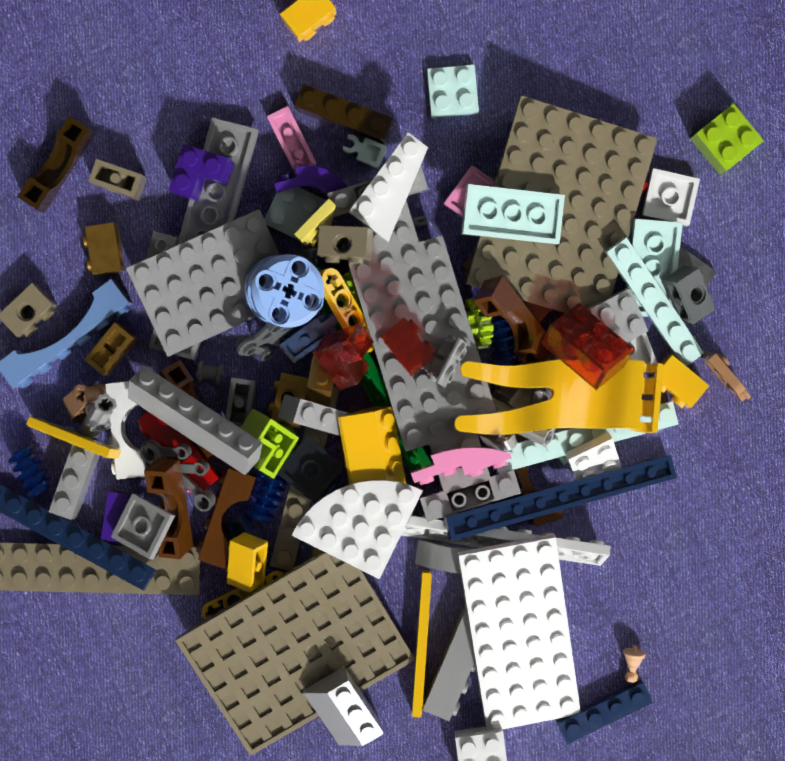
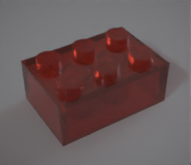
M580 303L553 322L541 342L544 347L595 390L599 389L623 369L635 350Z

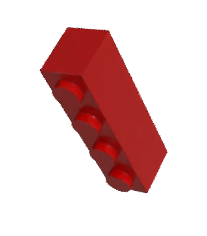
M147 412L138 419V422L141 424L139 429L147 438L150 436L152 440L157 441L161 446L178 447L181 443H186L191 447L192 453L186 459H180V463H196L200 459H204L209 463L210 469L203 476H198L195 473H185L202 490H206L221 478L219 472L208 458L205 459L194 441L150 412ZM167 457L168 459H179L177 457Z

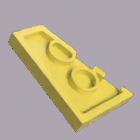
M330 199L294 234L306 249L318 247L320 225L331 226L336 205Z

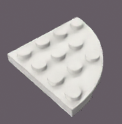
M387 480L363 481L345 486L316 503L300 520L292 536L380 579L423 490L409 484Z

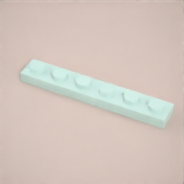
M623 237L605 250V253L628 287L631 288L632 293L676 358L685 366H688L703 355L704 352L629 240Z

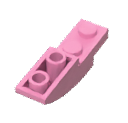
M453 448L430 454L433 464L412 471L411 475L414 483L419 481L420 485L434 481L433 476L443 473L444 477L458 472L457 467L461 466L464 475L469 474L470 477H475L484 473L483 468L493 465V468L496 469L507 465V460L512 457L508 452L493 448Z

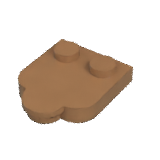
M707 351L700 357L725 387L741 402L751 398L743 384L728 368L730 363L721 353Z

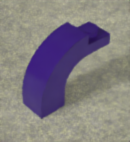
M313 163L295 164V175L287 172L278 175V179L274 180L277 193L301 186H313L323 191L328 197L327 193L348 187L344 180L334 171Z

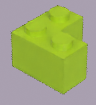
M252 409L241 429L263 443L260 459L253 467L274 479L299 437L271 418Z

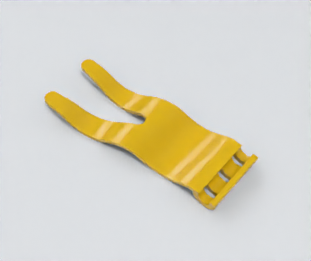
M560 359L516 366H499L468 361L460 367L461 375L467 378L506 387H547L552 392L549 400L526 407L493 414L459 416L454 421V427L460 432L510 435L556 428L630 429L642 433L658 432L663 364L661 363L646 364L645 361ZM644 373L655 374L654 378H644ZM642 395H652L653 398L652 400H642ZM640 417H651V422H640Z

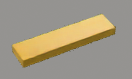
M29 417L26 423L28 427L106 458L117 459L121 453L120 449L42 418Z

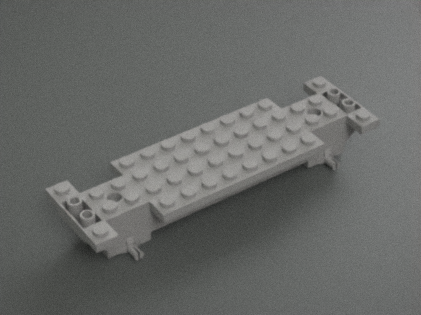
M421 166L409 195L428 190ZM372 180L327 193L328 198L336 205L334 218L349 214L350 209ZM405 201L389 242L373 232L371 261L364 260V264L349 263L405 451L426 445L429 446L431 454L460 447L490 448L486 445L481 446L478 434L460 432L454 427V421L459 416L496 413L488 383L464 377L460 373V367L463 363L468 361L481 363L443 236L419 242L415 228L428 225V221L425 220L426 215L412 219L407 201ZM360 221L362 227H367ZM449 334L462 339L468 345L465 357L458 362L455 368L453 380L445 388L427 378L429 375L427 371L435 357L442 361L445 358L437 352L444 338H448ZM457 467L458 472L445 477L443 473L438 474L442 491L420 498L427 522L520 494L514 470L490 476L488 467L483 468V474L470 477L469 474H463L461 467Z

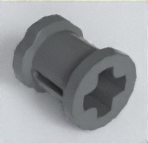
M199 361L196 381L201 382V380L216 382V385H220L223 379L224 365L215 366Z

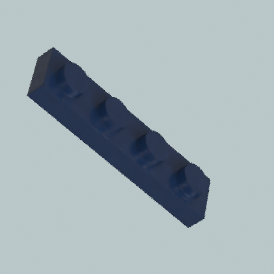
M641 679L581 708V712L573 716L563 717L556 720L568 745L652 704L653 701Z

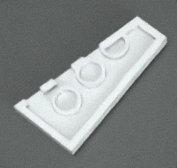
M407 133L349 211L351 215L387 242L391 238L428 149L426 145L410 133Z

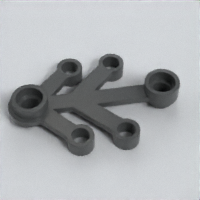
M268 322L255 336L246 334L239 338L236 342L237 352L241 356L257 354L262 361H267L273 357L274 352L270 346L263 347L261 345L269 343L278 346L282 353H285L279 346V342L285 339L282 337L293 333L304 324L296 327H280Z
M152 439L143 442L140 448L141 458L150 465L157 458L177 457L184 460L192 453L191 447L186 443H181L178 447L161 446ZM200 459L196 463H180L184 487L195 496L194 504L196 508L203 512L210 510L216 501L215 494L210 490H202L185 474L195 473L198 476H203L210 469L209 463L204 459Z

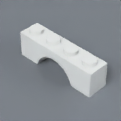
M129 381L105 384L106 394L115 399L117 405L110 417L111 437H109L108 443L110 446L121 450L119 458L111 461L113 475L116 474L117 480L145 476L144 470L148 467V463L141 458L140 449L129 441L125 431V423L129 413L139 405L128 399Z

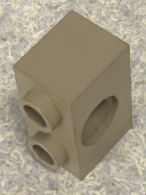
M96 159L88 182L102 189L140 201L147 178L142 174Z
M320 225L317 255L325 258V262L340 263V259H349L351 264H364V260L371 261L374 231L368 227ZM344 240H349V249L346 251H342V242Z
M31 283L0 313V320L16 337H29L37 330L36 325L41 320L46 321L54 314L55 311L53 309L57 304L38 284ZM28 306H32L34 314L28 319L25 316V309Z

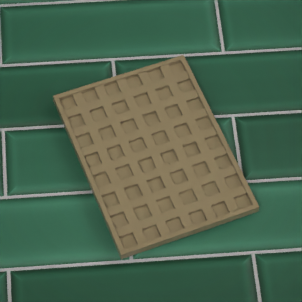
M522 95L519 96L493 187L565 195L560 244L479 236L465 284L480 288L484 280L503 276L522 301L591 321L586 309L612 295L618 275L617 269L605 253V250L623 237L629 238L658 138Z
M324 551L175 637L179 648L250 756L318 717L319 715L303 694V690L343 666L360 691H363L415 660L412 651L363 571Z

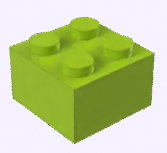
M734 103L690 138L719 175L729 170L764 141Z

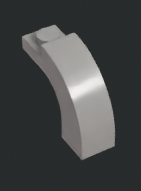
M418 540L415 564L461 574L458 552L472 550V548L458 547L437 541Z

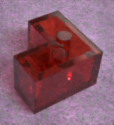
M402 318L383 333L380 338L407 373L412 376L435 358L432 355L435 350L427 340L423 342L420 340L417 334L420 332V329L412 319L407 321L405 318Z
M358 323L325 335L313 351V354L338 389L342 390L357 385L369 368L363 357L374 341L362 324Z

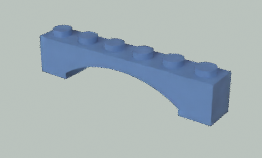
M110 279L92 293L94 300L89 311L78 326L63 339L49 347L31 353L23 354L21 351L14 350L0 360V372L12 388L21 387L22 389L27 387L34 381L32 377L38 373L42 375L53 367L51 363L58 358L63 360L72 353L70 349L77 344L82 346L91 339L89 335L96 330L101 332L110 325L109 321L115 316L120 318L130 310L128 307L133 303L117 281Z

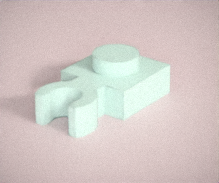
M349 134L347 139L355 144L352 148L343 146V151L347 154L357 153L356 161L378 170L386 153L387 146L366 137L364 142L360 143L356 136Z

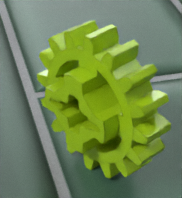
M474 298L464 300V308L477 350L486 349L492 343L490 339L493 337L492 332L494 329V325L491 323L492 317L486 318L473 301Z

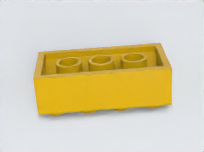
M374 406L339 416L338 423L349 485L371 480L396 481L406 484L392 406Z

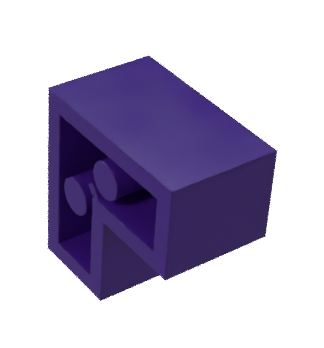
M183 144L168 191L177 196L198 202L205 179L228 186L235 163L229 158Z

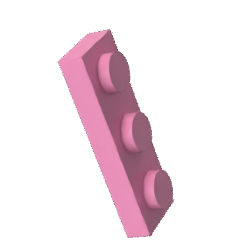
M288 106L267 116L295 174V164H317Z

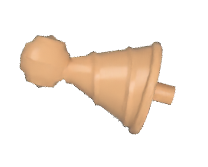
M633 645L632 648H625L622 651L629 671L625 674V680L629 683H635L638 680L636 670L646 656L645 651L637 649V646Z

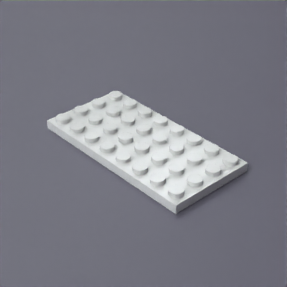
M551 534L458 552L486 729H507L573 716L581 712L555 535Z

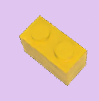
M297 0L280 13V16L297 41L301 42L303 39L305 41L311 39L316 34L315 30L323 25L325 27L335 19L337 13L336 7L330 0Z
M668 355L661 363L663 364L661 392L667 391L672 395L671 401L680 408L684 406L692 408L709 385L676 357Z
M246 532L230 540L228 547L227 584L249 593L264 585L268 541Z

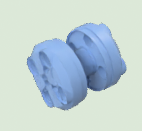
M289 254L272 255L258 261L248 272L245 279L244 294L248 307L259 319L280 327H296L311 320L323 306L324 284L317 268L304 257ZM292 264H294V266H295V269H294L293 272H292V268H291V267H292ZM262 275L263 284L260 286L259 278ZM314 297H315L316 302H315L314 306H312L313 301H314ZM276 309V315L272 317V311Z

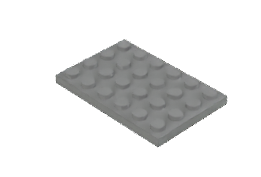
M260 209L129 266L126 270L166 356L169 357L256 317L248 307L245 299L244 285L246 275L261 259L280 254ZM262 275L259 278L260 286L263 284Z

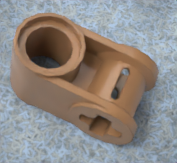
M94 383L91 386L79 384L63 398L65 407L73 422L84 420L86 417L85 406L96 401L99 395L106 394L103 384Z

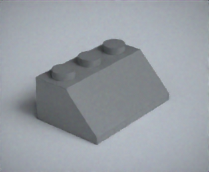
M344 666L303 690V694L338 745L364 746L384 734L378 716Z

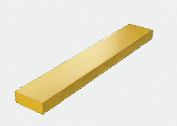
M422 570L412 703V717L419 718L422 716L432 580V572L430 570Z

